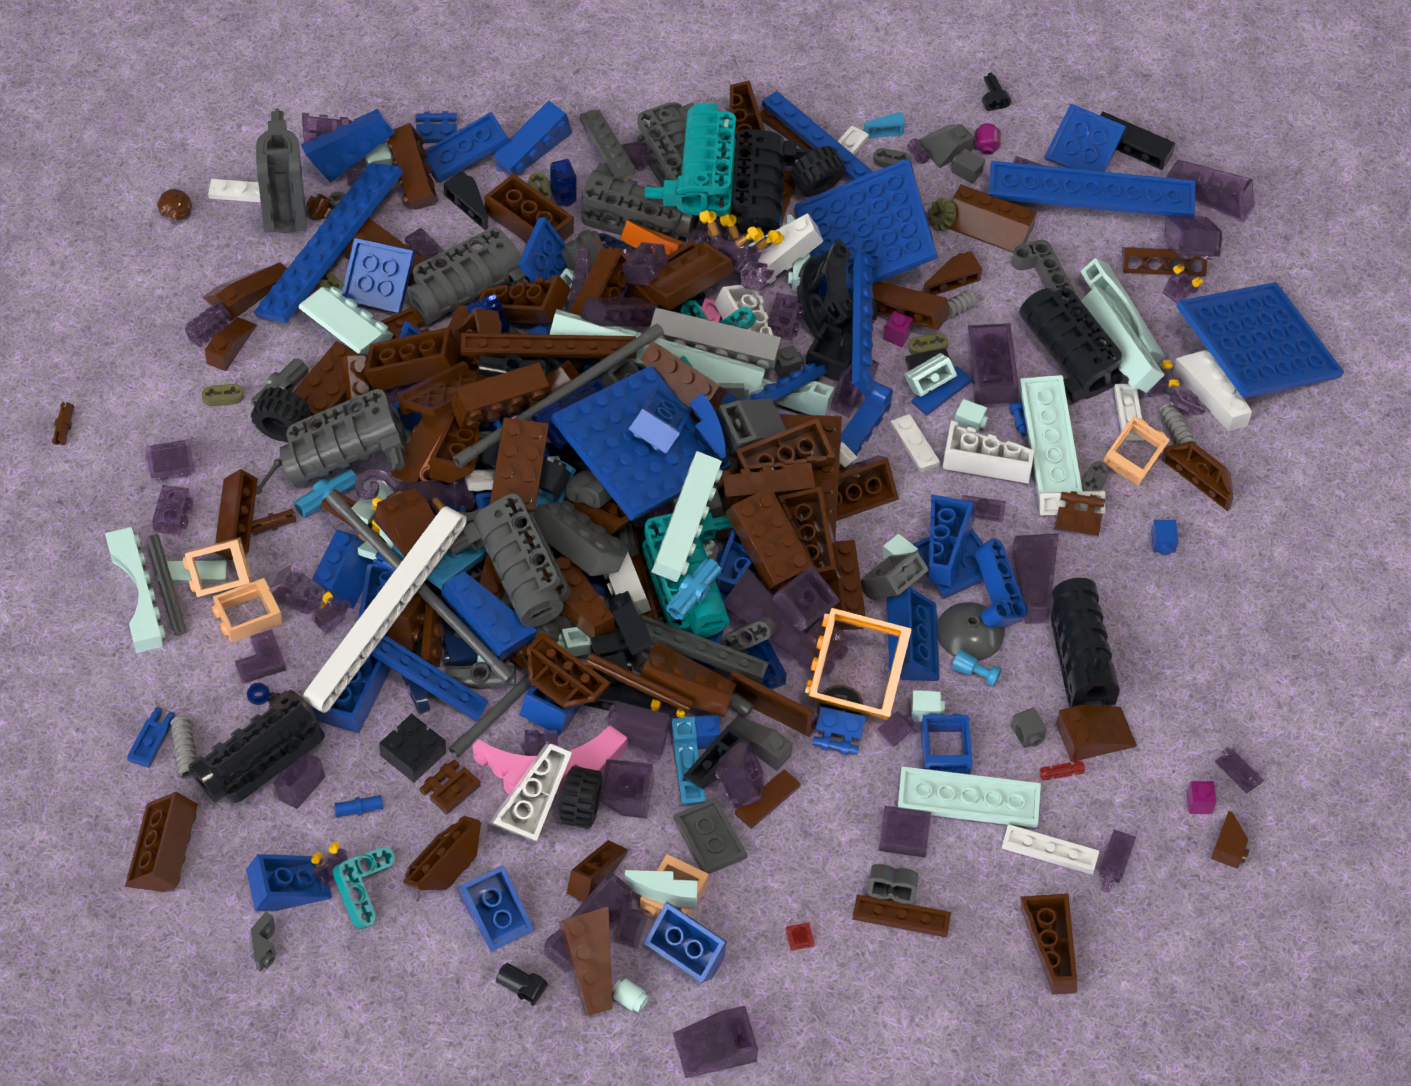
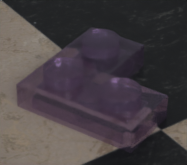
M272 629L251 635L250 639L255 655L235 661L242 684L286 671V665Z

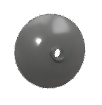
M963 602L949 607L942 613L937 624V635L941 646L952 656L956 657L961 649L979 661L994 655L999 650L1004 639V627L990 628L983 623L981 612L987 608L986 606L979 603Z

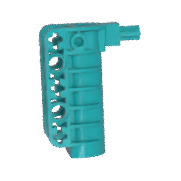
M699 103L692 106L688 110L686 118L681 176H678V181L664 180V187L645 186V198L663 199V206H677L678 210L689 215H699L700 212L705 210L715 212L716 216L729 214L732 203L736 153L735 115L728 111H719L718 105L713 103ZM725 119L729 120L728 127H724ZM720 200H724L723 208H719Z
M708 512L705 520H700L699 524L703 527L699 537H694L693 543L696 544L692 557L687 556L688 569L685 576L680 575L677 582L651 572L672 514L648 519L645 523L646 540L643 542L642 550L667 624L687 632L692 631V634L703 638L718 634L729 624V617L716 580L709 587V591L703 601L699 604L696 603L683 620L679 619L682 622L681 626L675 623V618L666 610V601L670 603L679 592L680 585L687 575H692L701 563L708 559L703 541L715 539L716 531L733 528L728 516L713 518L711 512ZM652 525H655V527L658 528L657 536H655L656 534L654 529H651Z

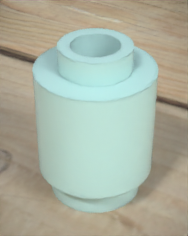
M627 978L623 981L618 980L612 989V993H614L613 999L632 1012L634 1010L638 1013L641 1012L649 1000V996L645 994L646 991Z

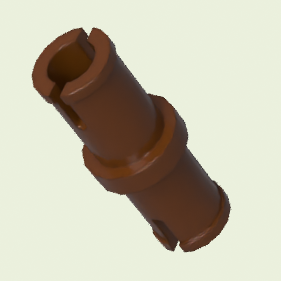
M64 402L60 404L59 415L54 422L53 444L59 445L60 441H62L61 445L66 444L68 430L72 427L71 418L75 408L69 402H66V406Z
M291 508L277 514L269 513L267 517L254 520L252 527L258 525L259 527L253 528L251 530L252 534L256 535L270 529L274 531L280 526L296 522V516L286 518L294 514L293 509Z

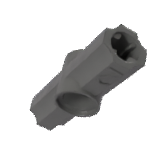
M299 358L293 359L280 373H272L266 381V386L251 399L252 404L255 406L263 390L270 387H279L293 392L295 385L309 372L304 361Z
M482 662L475 663L472 666H447L445 672L466 687H476L478 689H487L490 686H515L517 679L515 665H506L515 674L514 679L508 684H505L491 670L489 665ZM481 673L486 674L482 679L476 678Z

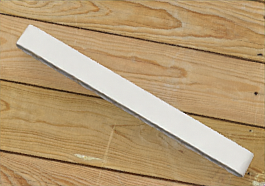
M447 506L439 511L308 686L303 695L306 704L323 713H326L332 707L462 532L467 521L465 515Z

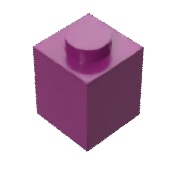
M893 311L885 325L883 340L903 347L911 334L913 318Z
M1214 781L1190 782L1187 791L1189 814L1213 813L1217 802Z

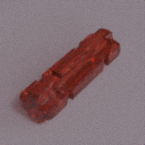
M1074 761L1073 764L1068 762L1052 765V768L1050 766L1041 767L1039 774L1043 781L1051 780V777H1054V779L1072 776L1073 773L1075 775L1084 774L1085 766L1083 761Z

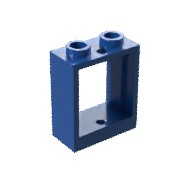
M923 715L921 722L923 768L970 775L973 761L969 715ZM929 732H961L963 755H930Z

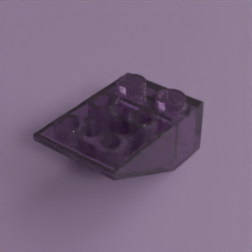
M745 1006L720 1011L673 1033L685 1078L757 1062L758 1047Z

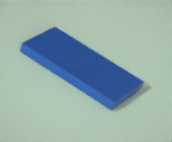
M490 112L426 149L428 157L425 159L438 182L441 183L508 144L510 141L493 113Z

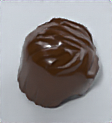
M169 189L161 195L157 207L162 216L166 215L173 221H177L190 216L192 204L190 197L184 191Z

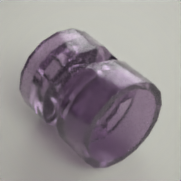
M557 729L544 730L543 733H540L538 730H525V756H537L545 744H553L558 747Z

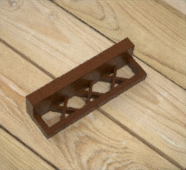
M1122 247L1124 273L1206 276L1208 251ZM1129 256H1137L1142 264L1136 269L1128 268ZM1153 257H1158L1163 263L1157 270L1151 269L1147 264ZM1173 258H1178L1189 271H1182L1177 274L1167 264ZM1194 259L1202 260L1201 272L1193 271L1188 265Z

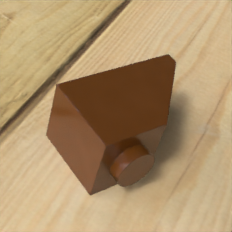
M1228 811L1211 859L1238 869L1240 862H1246L1250 850L1246 849L1248 838L1233 812Z

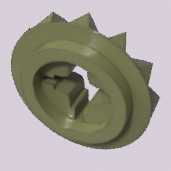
M938 198L937 201L932 202V207L928 209L930 216L927 219L931 220L930 226H935V230H947L955 221L956 208L950 199ZM941 211H945V213H943L941 217H937V215L940 214Z

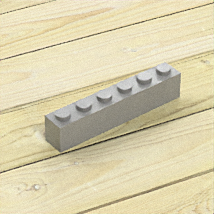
M659 308L655 309L650 326L659 324L663 328L664 335L659 337L660 339L738 361L756 364L765 369L775 368L781 346V337Z

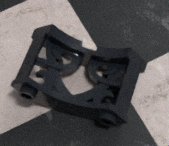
M840 239L836 240L828 251L816 259L814 256L809 257L804 262L798 275L800 277V285L797 286L798 303H802L804 310L802 316L815 339L825 322L836 326L853 314V300L848 292L845 280V269L851 253ZM824 274L828 284L825 299L819 295V284ZM831 309L839 311L841 315L837 317Z

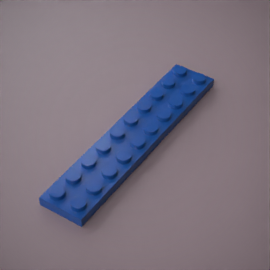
M991 161L989 195L1003 200L1194 218L1195 180Z
M370 163L365 168L364 172L342 197L335 209L330 212L328 218L319 226L317 232L307 242L306 246L295 257L292 264L284 271L281 278L259 303V306L254 311L257 317L282 323L289 321L299 305L307 298L403 174L399 166Z

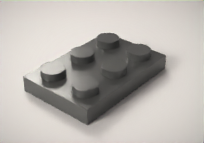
M717 798L674 814L673 819L702 871L710 874L747 859V853Z

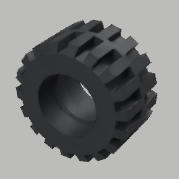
M824 146L800 158L792 167L790 176L802 195L810 197L823 193L833 187L844 176L847 169L834 147Z
M270 387L261 393L252 410L251 418L255 427L264 435L277 441L288 443L287 429L292 424L310 417L312 412L309 409V405L304 402L305 400L287 389Z
M572 766L568 771L560 805V821L562 824L586 829L592 827L596 819L602 791L603 776L601 771Z

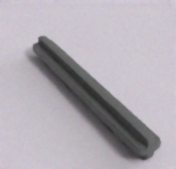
M158 534L150 535L147 540L173 630L176 636L183 635L187 630L161 540Z

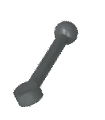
M280 459L274 460V465L260 485L257 486L256 494L262 493V488L276 468L282 465Z

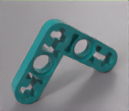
M688 300L682 305V314L692 316L689 309L693 307L697 318L709 320L697 302ZM741 307L719 323L749 329L754 325L756 316L749 308ZM746 314L747 320L743 321V315Z
M380 847L337 864L333 869L334 879L351 921L359 929L371 926L376 919L375 911L361 878L385 870L394 864L395 855L388 847ZM380 856L385 857V861L376 863V858ZM361 859L368 863V871H364L360 867ZM343 870H347L348 874L344 875ZM351 889H355L358 892V901L352 899L350 895ZM362 904V907L356 908L357 905ZM365 914L367 919L362 920L360 915Z

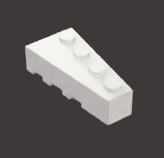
M808 213L775 230L776 232L780 231L784 236V240L780 244L774 245L771 242L759 250L757 245L768 238V235H766L761 240L734 252L746 284L758 282L760 287L758 292L760 293L762 291L761 288L768 282L769 284L774 282L778 274L785 269L786 271L793 266L794 261L799 257H805L823 242L818 226Z
M758 282L727 286L721 289L714 304L723 320L739 308L747 307L756 316L754 325L748 330L773 335L771 327H768L767 312H764L762 306L764 303L763 298L758 292L760 288ZM746 314L743 315V321L747 320Z
M1208 350L1176 358L1173 369L1174 375L1184 382V385L1198 397V400L1211 411V414L1228 432L1248 426L1252 413L1251 409Z
M951 420L943 469L1029 484L1034 450L1010 441L1006 443L1001 442L996 436L991 434L987 437L976 433L977 429L971 427L967 429L958 426L957 422Z
M545 744L489 824L528 840L537 841L572 752L553 744Z

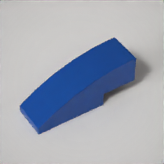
M702 393L689 403L691 410L701 421L695 426L697 432L725 465L728 463L725 437L711 403Z

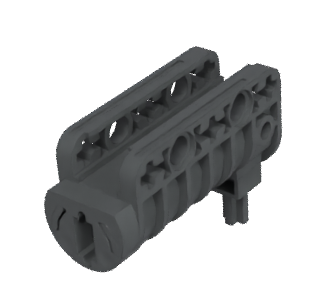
M676 102L666 103L639 113L637 117L638 128L642 133L637 137V146L662 187H664V180L678 181V176H681L687 112L694 106V103L684 105L683 107ZM643 139H645V140L647 141V143L649 144L650 148H648V146H647V144H646L645 142H642ZM654 153L657 158H651L649 155ZM659 163L661 164V166L663 167L664 171L668 176L665 177L664 172L660 170Z

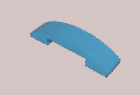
M695 717L671 719L673 746L682 805L706 802L704 788L700 789L683 776L699 759Z

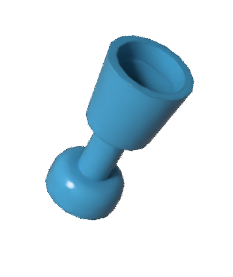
M960 649L954 659L951 670L970 676L973 672L986 677L987 684L994 687L1002 668L993 666L990 670L977 664V658Z

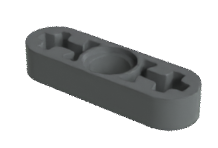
M762 617L728 632L721 638L720 644L737 651H742L769 639L776 632V625L772 619ZM761 627H762V628L766 627V629H767V630L761 631L760 633H759V631H758V629L761 628ZM744 631L751 634L752 641L745 638ZM737 639L738 642L735 645L730 644V642Z

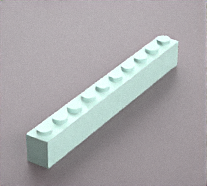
M556 309L549 335L636 336L637 338L642 333ZM660 338L654 341L679 358L684 355L695 369L716 383H744V390H749V396L751 392L760 390L765 373V368ZM649 344L636 351V359H631L632 362L636 363V366L647 368L640 358Z

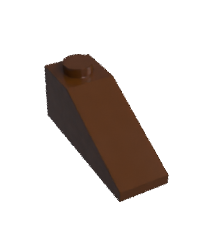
M972 251L957 254L924 284L923 292L937 295L981 280L982 267Z
M238 317L216 333L205 349L207 364L227 371L257 324Z
M607 840L571 870L567 894L579 901L588 903L602 890L627 855L628 849Z

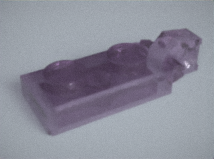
M1113 830L1099 870V876L1104 878L1100 890L1110 893L1113 881L1119 883L1120 879H1122L1136 840L1135 836Z

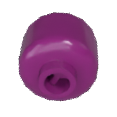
M985 123L976 129L975 148L978 151H982V154L991 155L1001 147V133L994 124Z

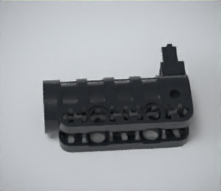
M743 129L738 132L731 215L737 218L734 224L737 233H741L745 237L748 234V229L755 227L760 228L764 236H766L769 231L781 228L785 166H794L796 160L813 151L812 149L797 148V141H784L781 135L772 131ZM744 138L748 139V145H743Z
M1045 288L1035 292L1025 300L1019 310V315L1068 378L1063 380L1067 400L1070 399L1074 404L1083 397L1086 399L1092 398L1113 388L1115 384H1119L1122 381V372L1118 368L1122 363L1120 349L1071 289L1061 288L1054 291L1051 288ZM1061 297H1069L1070 305H1068V302L1065 299H1061ZM1076 310H1081L1083 312L1080 316ZM1099 339L1105 340L1106 344L1103 346Z
M1088 578L1065 580L1056 585L1052 591L1054 604L1051 612V626L1069 708L1083 705L1085 701L1102 700L1103 706L1116 705L1120 688L1115 666L1111 662L1112 653L1110 645L1107 643L1106 627L1102 623L1103 613L1101 606L1098 604L1099 595L1096 583Z
M293 690L284 691L282 694L271 692L269 694L271 698L268 699L270 704L268 711L262 715L256 714L250 719L249 725L243 729L237 728L231 733L230 739L224 743L218 742L212 747L211 753L204 758L199 756L188 765L197 783L213 802L217 803L223 797H227L233 803L244 800L323 741L325 733L313 719L304 699Z

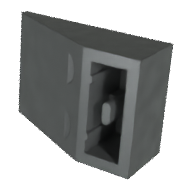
M772 399L738 400L719 406L716 412L725 437L726 447L731 456L735 455L736 450L786 430Z

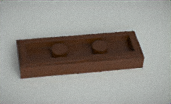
M783 769L735 810V815L752 829L799 789L801 783Z

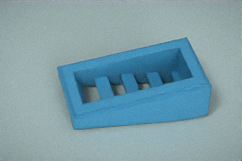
M898 112L864 122L863 131L869 134V138L903 135L905 124L903 113Z

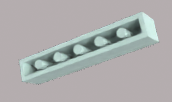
M1094 287L1081 302L1120 349L1122 363L1118 368L1125 376H1128L1130 379L1128 383L1135 390L1140 389L1147 393L1164 376V373L1109 295ZM1100 339L1101 344L1104 346L1106 341Z
M698 451L696 452L652 568V573L675 582L678 581L680 575L685 576L689 563L686 562L687 556L692 557L696 544L693 543L694 537H699L703 527L699 524L700 520H705L710 508L706 506L707 501H712L716 491L713 488L714 482H719L723 472L719 469L721 460Z

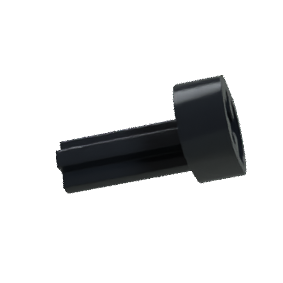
M992 72L988 73V76H984V81L990 92L986 93L982 98L985 109L993 111L1009 107L1011 98L1008 92L1002 90L996 76Z

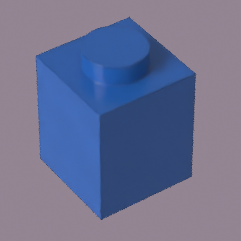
M1154 519L1151 529L1153 552L1162 555L1175 553L1178 545L1176 520Z
M719 715L695 717L698 750L707 749L721 734Z

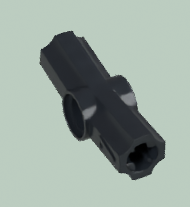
M480 355L478 374L497 376L540 363L546 376V364L543 360H522L516 355H509L505 359Z

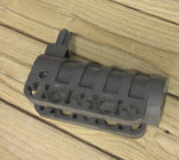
M276 108L275 111H271L268 131L261 134L256 142L257 177L264 232L292 233L295 231H307L299 140L293 132L287 130L284 112Z
M606 162L605 164L599 163L597 169L591 172L582 191V201L585 204L582 211V223L588 227L617 235H622L626 221L630 220L677 240H680L681 237L691 239L699 220V215L683 213L677 209V206H663V199L645 198L644 186H640L637 181L630 179L626 182L618 180V178L615 179ZM608 220H613L616 223L614 225H608L605 222Z
M490 228L417 264L413 269L416 283L407 287L406 294L410 306H414L424 320V325L427 326L439 320L440 316L455 312L458 305H469L475 302L480 297L483 289L502 285H510L512 287L518 282L523 281L526 284L532 282L518 265L521 255L516 246L501 229ZM475 244L482 246L479 250H474L471 247ZM439 262H444L447 264L443 268H439L436 266V264Z
M381 389L372 390L292 424L286 432L288 444L280 447L283 466L296 488L311 483L312 478L319 475L321 477L332 474V470L338 467L341 469L347 468L355 460L361 459L363 461L371 458L372 453L379 450L384 452L389 460H391L393 470L399 469L401 471L406 466L403 454L408 453L406 447L407 435L402 417L395 407H391L388 396ZM363 405L359 412H353L356 406ZM322 422V426L320 428L313 429L316 423Z
M516 494L506 495L483 508L475 516L474 521L465 525L463 529L465 534L456 538L450 546L452 553L455 555L469 546H472L475 550L485 546L521 624L525 627H536L553 620L563 610V602L569 598L571 591L534 514L527 510L522 499ZM512 502H515L517 510L511 508ZM522 518H525L527 520L526 526L522 522ZM528 534L532 537L533 541H528ZM539 555H544V557H545L544 563H543V561L541 560V558L539 557ZM546 570H547V572L551 575L550 578H547V577H546V575H545ZM558 585L561 587L562 593L560 595L556 589Z

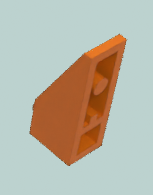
M630 220L626 221L620 240L658 260L681 248L685 243Z

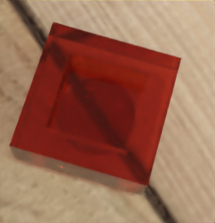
M809 923L786 926L785 930L791 951L814 947L815 943Z

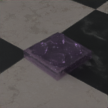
M884 806L879 851L925 858L931 812Z

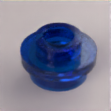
M254 683L247 690V698L254 705H262L270 698V690L263 683ZM258 692L263 694L261 696H254Z

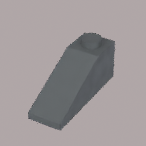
M737 716L729 724L730 727L746 736L750 752L777 771L791 757L793 743L776 730Z

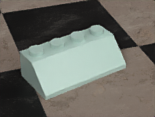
M321 287L298 307L358 354L368 355L370 344L391 340L394 335L387 330V325L380 321H375L370 312L358 308V304L354 300L345 298L342 295L343 292L336 287Z

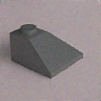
M962 124L947 125L917 140L916 143L941 168L952 162L955 155L960 154L964 149L972 152L974 136Z

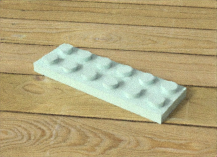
M1063 376L1020 378L1019 386L1030 449L1034 450L1033 469L1038 499L1039 492L1083 491Z
M902 767L897 811L1037 828L1041 783Z

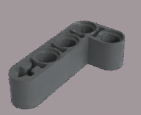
M1036 240L1020 244L1014 248L1011 263L1015 269L1022 271L1035 268L1045 288H1051L1054 291L1061 288H1069L1075 293L1069 278L1048 241ZM1061 297V299H1065L1068 302V305H1070L1069 297Z

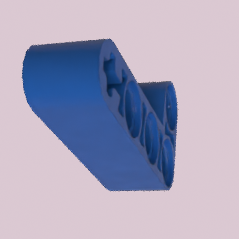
M874 380L872 381V392L865 394L864 403L841 433V443L843 442L856 456L863 448L861 447L862 444L869 440L873 434L872 430L875 426H879L884 419L882 416L885 412H889L891 407L893 389Z
M992 538L975 550V556L992 601V605L981 612V618L983 623L990 628L1009 627L1024 618L1027 610L1005 548L1000 540Z

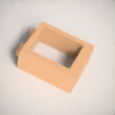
M1133 416L1106 454L1103 463L1139 486L1164 451V448H1166L1170 439L1163 432L1148 426V423L1143 419H1137ZM1131 431L1158 448L1144 469H1141L1117 453V450Z
M240 537L189 550L185 553L186 557L183 558L186 571L190 570L192 579H189L192 592H196L197 597L246 585L252 581ZM230 548L239 579L203 588L194 557Z
M264 578L213 596L214 606L211 607L215 619L220 618L222 622L219 624L224 637H229L231 643L282 624L281 612ZM260 597L267 615L232 627L224 610Z
M666 854L657 871H673V877L678 880L697 881V903L708 885V873ZM641 896L640 909L643 914L650 918L658 917L664 904ZM682 908L681 911L690 916L693 909Z

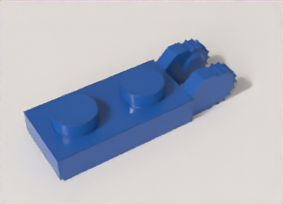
M156 707L128 753L127 759L129 762L150 768L169 732L170 722L175 718L174 712L169 711L163 723H159L158 720L161 718L162 708Z

